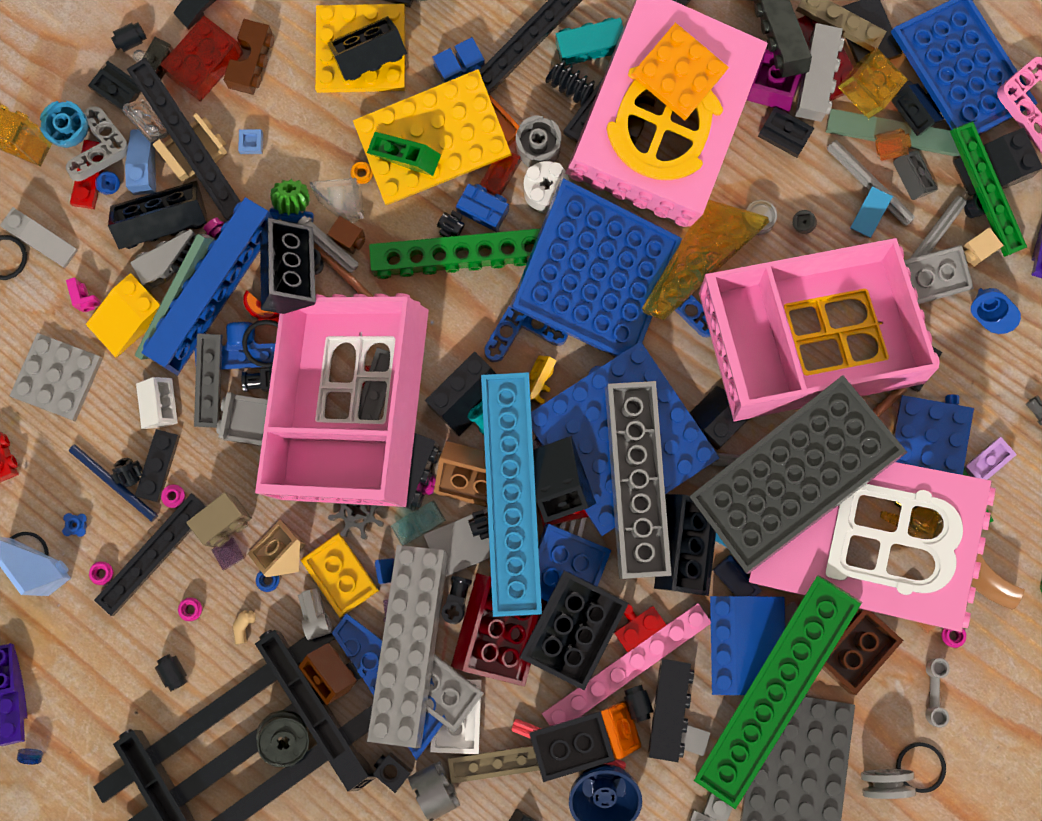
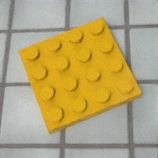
M405 4L316 5V92L405 91V55L399 61L383 64L376 71L369 70L362 73L358 79L345 81L327 44L334 39L388 16L398 29L405 47Z

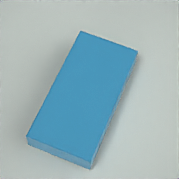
M871 187L850 229L871 238L893 196L875 187Z

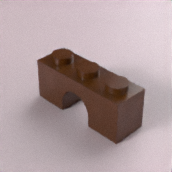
M243 19L237 40L241 48L250 50L251 53L243 61L230 59L223 80L228 89L254 95L256 88L260 87L261 72L267 65V53L269 48L273 47L275 36L269 25Z

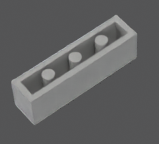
M815 24L808 46L812 56L810 70L807 73H803L795 112L796 117L821 122L826 114H830L832 101L829 100L830 93H834L836 87V80L833 79L834 72H838L841 60L837 58L838 51H842L845 38L841 37L843 28Z

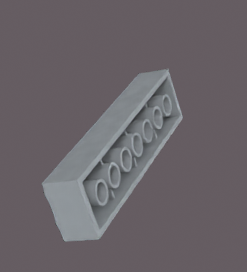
M656 381L607 384L605 396L619 579L671 576Z
M397 545L367 742L421 748L448 554L444 550Z

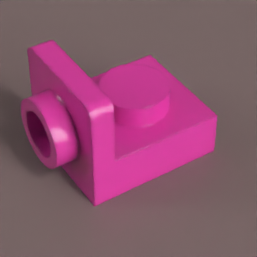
M75 277L66 280L72 306L82 312H89L94 310L95 306L101 305L100 299L95 295L88 296V290L84 283H81Z

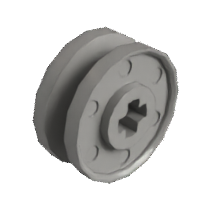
M904 769L861 772V779L873 782V786L862 789L863 796L876 799L913 797L916 795V788L904 785V782L915 778L914 771Z

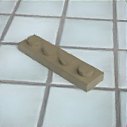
M801 0L796 9L797 12L819 24L843 28L841 36L875 53L887 32L830 0Z
M532 745L448 758L451 784L539 771Z

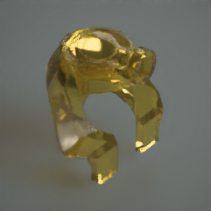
M895 502L894 505L902 508L899 502ZM913 507L908 534L921 539L937 537L944 527L942 516L930 508ZM887 511L880 512L882 519L898 527L899 515L888 513Z

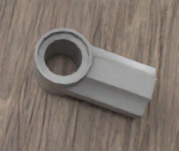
M318 589L306 590L298 595L304 618L302 620V627L307 640L309 641L332 633L331 622L324 611L320 591Z

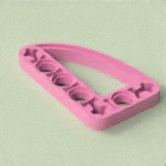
M1036 57L1003 83L997 90V96L1019 126L1025 129L1028 137L1042 153V113L1026 94L1039 80L1042 81V57ZM1037 67L1038 70L1033 74L1031 71ZM1020 76L1026 79V86L1020 82ZM1020 105L1026 108L1027 116L1021 113ZM1034 123L1040 126L1041 133L1035 131Z

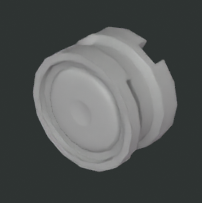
M766 200L753 201L743 214L745 229L749 233L758 236L768 233L777 220L776 208Z

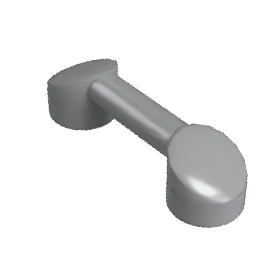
M934 658L926 666V673L930 676V707L927 708L925 716L932 726L941 728L948 724L949 714L945 709L940 708V678L946 677L950 668L946 660Z

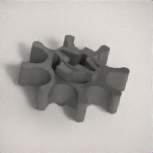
M340 504L341 509L339 513L328 516V519L331 521L338 518L345 521V528L341 531V536L347 537L349 530L357 527L361 531V538L366 540L368 536L365 528L369 523L374 522L379 527L384 526V522L377 520L374 513L377 508L386 506L369 505V511L368 505H361L360 507L358 504ZM349 506L360 507L367 515H355V512Z

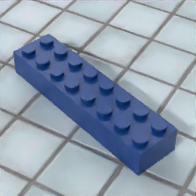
M246 197L235 206L233 216L223 224L221 234L217 240L211 242L207 255L197 263L195 273L191 279L185 281L182 287L183 291L178 298L171 302L169 312L165 318L163 317L159 320L156 326L157 330L143 345L142 354L177 376L194 352V348L197 347V333L206 334L259 254L260 234L267 219H273L268 210Z

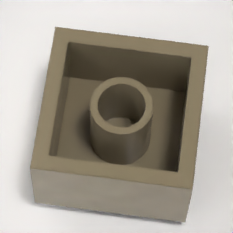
M224 492L186 523L203 545L214 548L218 546L220 548L230 540L229 536L235 531L239 533L248 527V521L252 517L235 496Z

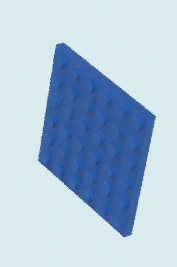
M563 178L558 184L510 308L617 357L640 341L643 343L682 238Z
M641 341L531 412L532 432L542 446L572 436L596 501L595 505L584 509V511L601 536L615 528L605 396L607 384L656 381L665 494L720 458Z

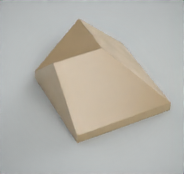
M279 520L248 552V555L266 577L299 572L300 551L306 543L282 520Z

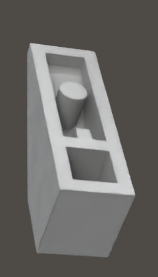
M12 207L0 224L7 232L63 268H66L78 251L75 247L14 207Z

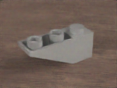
M192 229L179 232L172 240L157 244L155 249L138 254L135 260L130 262L140 282L146 289L150 291L170 280L175 273L171 266H180L176 259L178 257L185 258L181 252L183 250L189 251L187 243H193L194 241L192 236L196 234Z

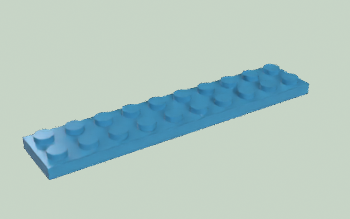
M529 372L481 375L493 617L542 614Z

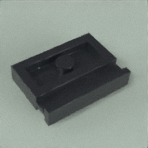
M107 61V65L100 69L88 84V87L126 113L139 97L138 94L141 91L131 76Z
M774 107L758 137L798 158L814 127Z

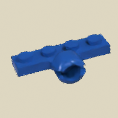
M232 322L227 324V343L222 346L221 370L261 367L248 360L242 347L243 335L253 323ZM253 329L247 340L249 353L260 362H273L276 343L258 344L255 340V329ZM194 348V350H195V364H196V352H197V348Z

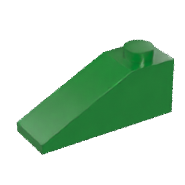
M374 132L367 151L372 156L431 176L434 175L441 157L440 153L425 144L379 132Z

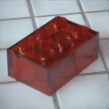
M204 15L160 66L169 78L201 102L225 75L230 59L237 61L244 52L237 40Z

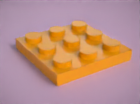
M675 22L631 76L685 121L729 67Z

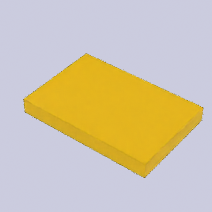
M337 533L300 559L339 618H342L346 613H349L380 591L340 533Z

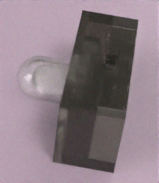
M154 37L146 52L143 50L134 51L133 59L135 62H139L146 57L160 80H162L176 52L171 44Z

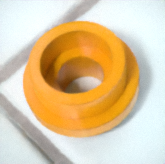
M357 162L351 168V177L357 184H366L373 177L372 169L366 162ZM360 171L366 172L363 177L358 176Z

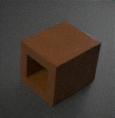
M341 216L338 217L327 233L329 238L351 254H354L356 250H360L365 243L363 229Z

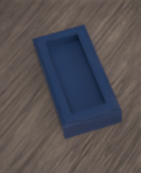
M728 555L712 570L734 596H757L762 591L757 584L749 582L750 576L731 555Z

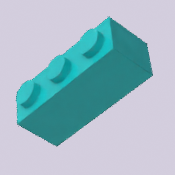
M607 18L600 23H586L579 28L560 30L556 33L555 38L560 62L565 60V66L613 55L623 30L621 18Z

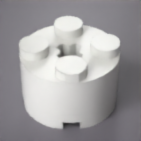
M550 161L536 163L528 168L524 177L525 200L530 207L540 213L547 214L560 180L564 178L569 181L568 174H565L566 171L560 163ZM547 185L550 189L545 190L544 186Z

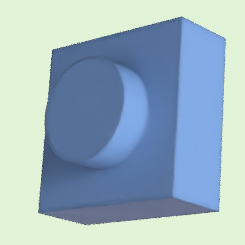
M261 129L239 130V153L263 154V131Z

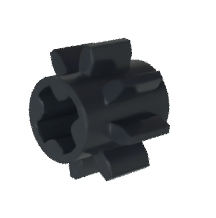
M452 210L451 214L444 212L437 223V227L441 229L439 231L440 235L443 237L459 236L465 226V223L461 222L462 215Z
M122 458L114 464L113 474L111 475L116 484L121 482L125 487H130L139 482L143 469L138 460L133 462L130 458Z
M483 509L473 512L474 518L468 520L473 537L480 535L481 540L489 538L488 513L484 514Z

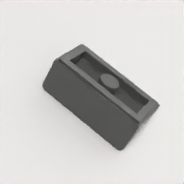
M918 150L904 153L893 161L912 200L938 190Z

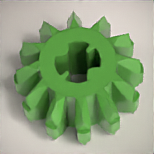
M292 178L289 181L282 179L281 183H275L274 188L271 189L272 206L275 210L279 211V214L287 213L289 216L291 213L298 215L299 211H306V207L310 202V196L307 186L302 184L301 180L294 182Z

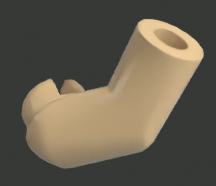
M244 610L240 612L234 621L235 645L247 643L245 629L249 623H254L256 620V615L253 611L247 612Z

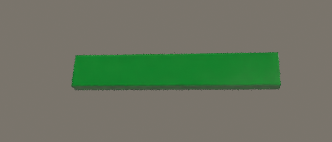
M972 121L952 129L950 133L993 233L1003 244V247L1000 248L1003 256L1006 257L1027 248L974 122Z

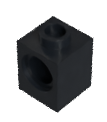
M390 752L387 757L382 754L374 764L376 771L373 775L396 793L413 770ZM387 765H394L397 768V776H387L385 767Z

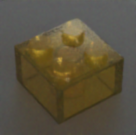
M876 47L861 58L838 88L869 119L885 109L908 79Z

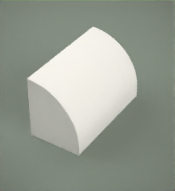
M152 377L136 383L141 429L160 428L178 423L172 378Z

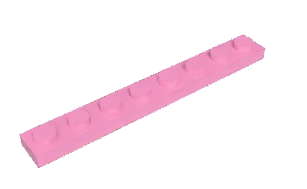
M696 603L657 633L590 678L585 690L576 688L542 712V715L550 726L582 716L710 625V619L701 606Z

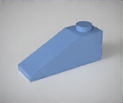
M153 128L133 129L130 131L125 162L126 187L133 195L156 193L155 147L152 145L155 143Z

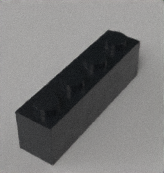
M667 659L660 660L648 758L678 762L679 758L684 756L685 743H681L682 733L687 732L688 718H684L685 708H690L691 694L687 693L688 684H693L694 670L690 669L691 663Z

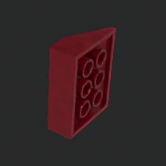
M476 573L451 667L525 687L531 664L520 659L519 656L541 614L493 617L491 577ZM541 599V606L543 611L547 604V601Z

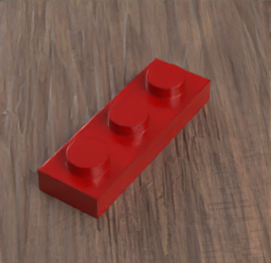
M84 140L81 153L100 144V142ZM96 155L92 161L99 162L104 156ZM103 170L85 180L74 182L70 200L72 206L95 210L99 192L95 186V180L99 174L103 173Z

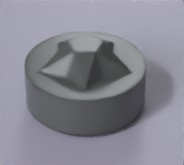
M801 210L794 215L792 223L799 233L808 234L815 229L817 219L811 211Z

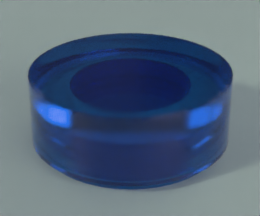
M30 748L19 749L16 760L22 764H39L42 762L43 752Z

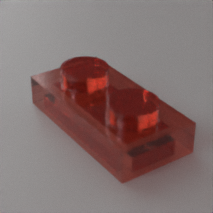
M511 152V156L492 163L479 185L485 187L487 192L494 196L495 194L502 195L522 161L520 156Z

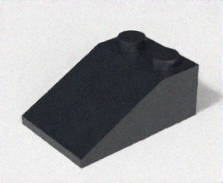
M1024 128L1003 135L984 145L1002 189L1030 179L1042 170V164ZM959 157L953 161V164L968 195L971 196L976 191L962 158Z

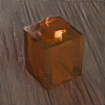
M902 128L874 135L877 155L881 161L909 154L908 147H911L909 133L905 134Z

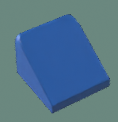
M395 559L375 560L379 584L391 583Z

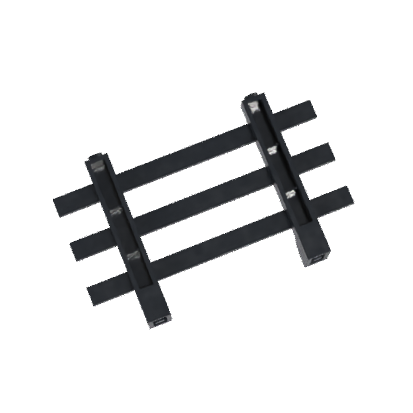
M268 630L255 643L267 664L153 745H150L142 730L129 729L120 734L119 740L113 745L125 765L93 788L101 802L105 803L135 782L148 806L128 821H195L186 803L258 752L257 729L177 786L173 784L162 762L278 680L292 702L283 710L292 711L302 718L316 740L317 745L308 750L297 763L283 768L211 821H246L328 761L348 792L359 791L376 779L373 775L375 771L353 746L355 741L369 732L372 705L341 727L328 705L325 704L299 669V665L307 654L335 640L333 634L330 633L309 641L305 636L290 647L281 632ZM350 661L346 664V667L352 671L357 681L361 679L353 663Z

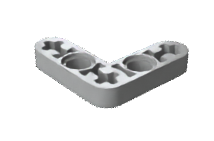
M96 106L87 108L84 114L87 117L88 128L100 144L67 162L66 170L69 177L74 181L85 180L127 156L128 144L125 138L103 110ZM92 117L98 118L100 123L97 124ZM103 130H112L111 134L107 136L100 135ZM114 141L116 142L118 147H121L120 149H117L113 146ZM96 155L104 156L99 162L92 161Z

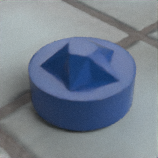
M106 171L96 177L95 186L100 193L111 195L119 189L120 180L113 172Z

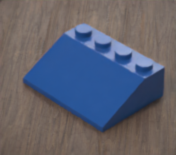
M710 596L712 695H745L785 630V597Z

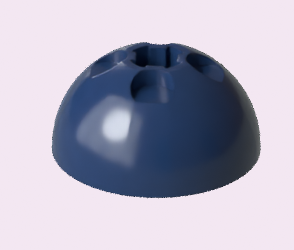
M602 764L586 769L576 778L569 794V809L575 821H635L642 809V794L636 780L627 771L615 765Z

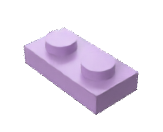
M999 437L965 465L964 468L971 477L988 480L1017 454L1002 437Z

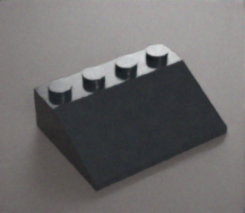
M564 570L519 658L585 690L629 603L625 599Z

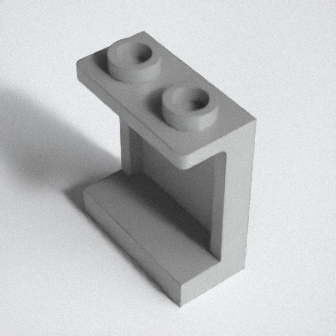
M227 392L226 397H223L221 402L223 415L222 420H219L217 423L216 431L219 434L218 437L224 441L262 446L268 400Z

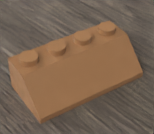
M446 441L439 458L434 494L488 507L485 451Z

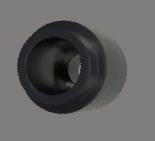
M131 22L113 31L114 36L111 37L117 50L122 49L123 52L142 44L143 40L147 39L139 22L135 24Z
M168 654L157 660L158 665L155 667V670L165 688L168 687L170 692L188 682L186 679L187 674L177 656L171 657Z
M642 685L624 690L626 695L624 700L631 720L636 718L638 723L650 719V713L654 711L647 690H644Z

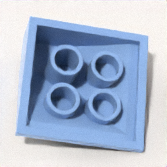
M0 537V567L21 595L49 596L71 579L67 573L69 569L61 560L58 561L12 538Z

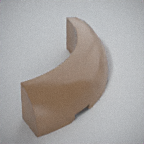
M941 516L942 529H943V527H944V521H943L942 516ZM978 554L976 562L981 563L978 579L973 578L971 586L976 588L984 597L998 605L1011 610L1015 609L1019 605L1025 589L1001 578L989 567L981 554Z

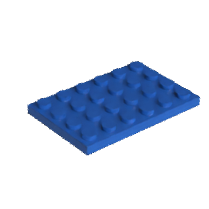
M950 0L892 29L891 34L951 130L973 121L980 135L1013 118L1000 102L997 90L1017 70L972 0ZM1020 76V77H1019L1020 82H1021L1023 85L1026 86L1025 82L1023 81L1022 77ZM1028 90L1026 94L1036 106L1038 103L1030 90ZM1020 105L1021 113L1027 111L1024 106Z

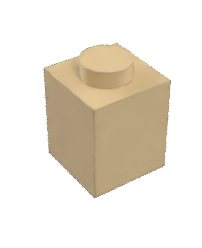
M989 227L963 246L966 261L975 267L1002 248L1003 244Z

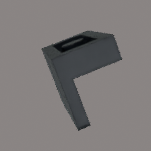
M918 83L908 85L891 99L916 136L924 133L935 123L944 120V117Z

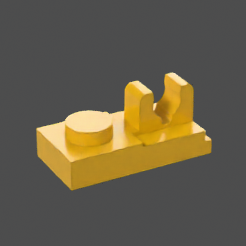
M538 355L529 374L530 400L541 404L545 400L540 397L539 393L541 390L550 392V387L544 383L553 374L556 360L550 356Z

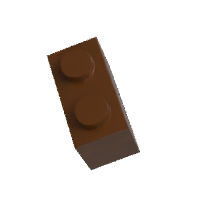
M329 643L307 654L299 665V669L326 705L347 694L357 682L352 671L346 667L337 651Z

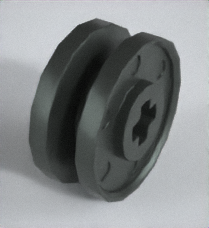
M280 710L272 712L261 721L257 728L256 740L259 755L266 763L274 767L294 765L303 758L308 750L309 737L306 725L302 718L292 711Z

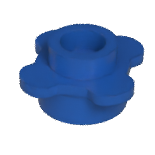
M67 513L64 515L65 528H63L62 533L65 536L77 535L82 537L86 534L87 516L85 514L72 515Z

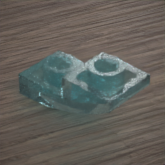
M431 501L417 511L392 524L391 527L401 545L404 546L442 524L446 519L435 501Z

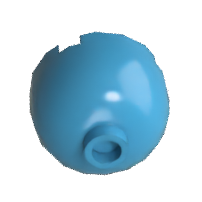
M71 101L52 102L45 107L40 115V130L48 141L58 147L69 148L77 146L87 135L89 127L87 117L79 106Z

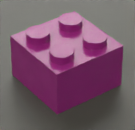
M765 49L747 101L773 108L777 107L790 112L803 74L782 78L780 70L775 68L773 52Z

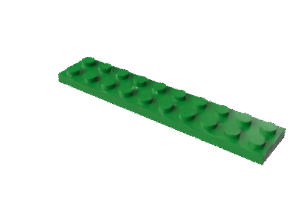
M819 575L815 578L694 779L696 783L732 808L736 809L860 608L863 603L862 601Z

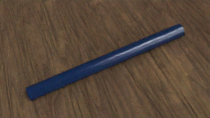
M74 444L70 447L69 452L147 519L153 522L158 517L152 509L121 483L116 484L112 475Z

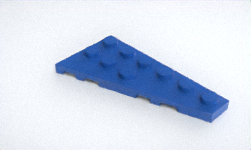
M346 613L332 631V634L374 696L382 640ZM431 678L430 683L435 687L433 680ZM428 696V698H430L434 703L433 710L435 711L436 701L433 697ZM427 711L421 748L408 747L416 760L419 759L443 726L439 720Z

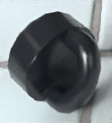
M977 193L967 198L964 207L966 216L971 219L985 214Z

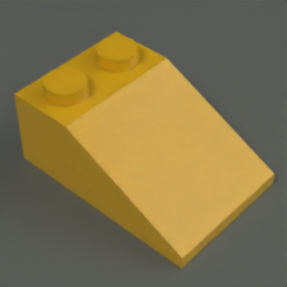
M130 273L111 290L86 325L117 358L148 330L161 303Z

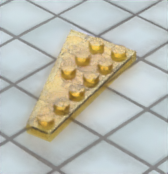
M708 200L703 215L689 228L642 307L643 312L665 320L702 285L705 274L714 273L719 270L769 223L768 217Z

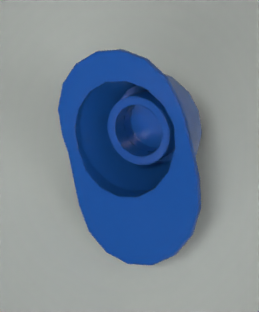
M980 288L971 304V313L974 318L991 333L1006 334L1013 331L1020 323L1021 313L1017 306L1002 291L996 288L984 290Z

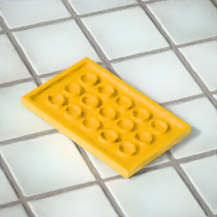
M478 69L353 120L386 206L512 155ZM374 132L425 144L440 153L441 157L434 175L416 172L368 154L367 151Z

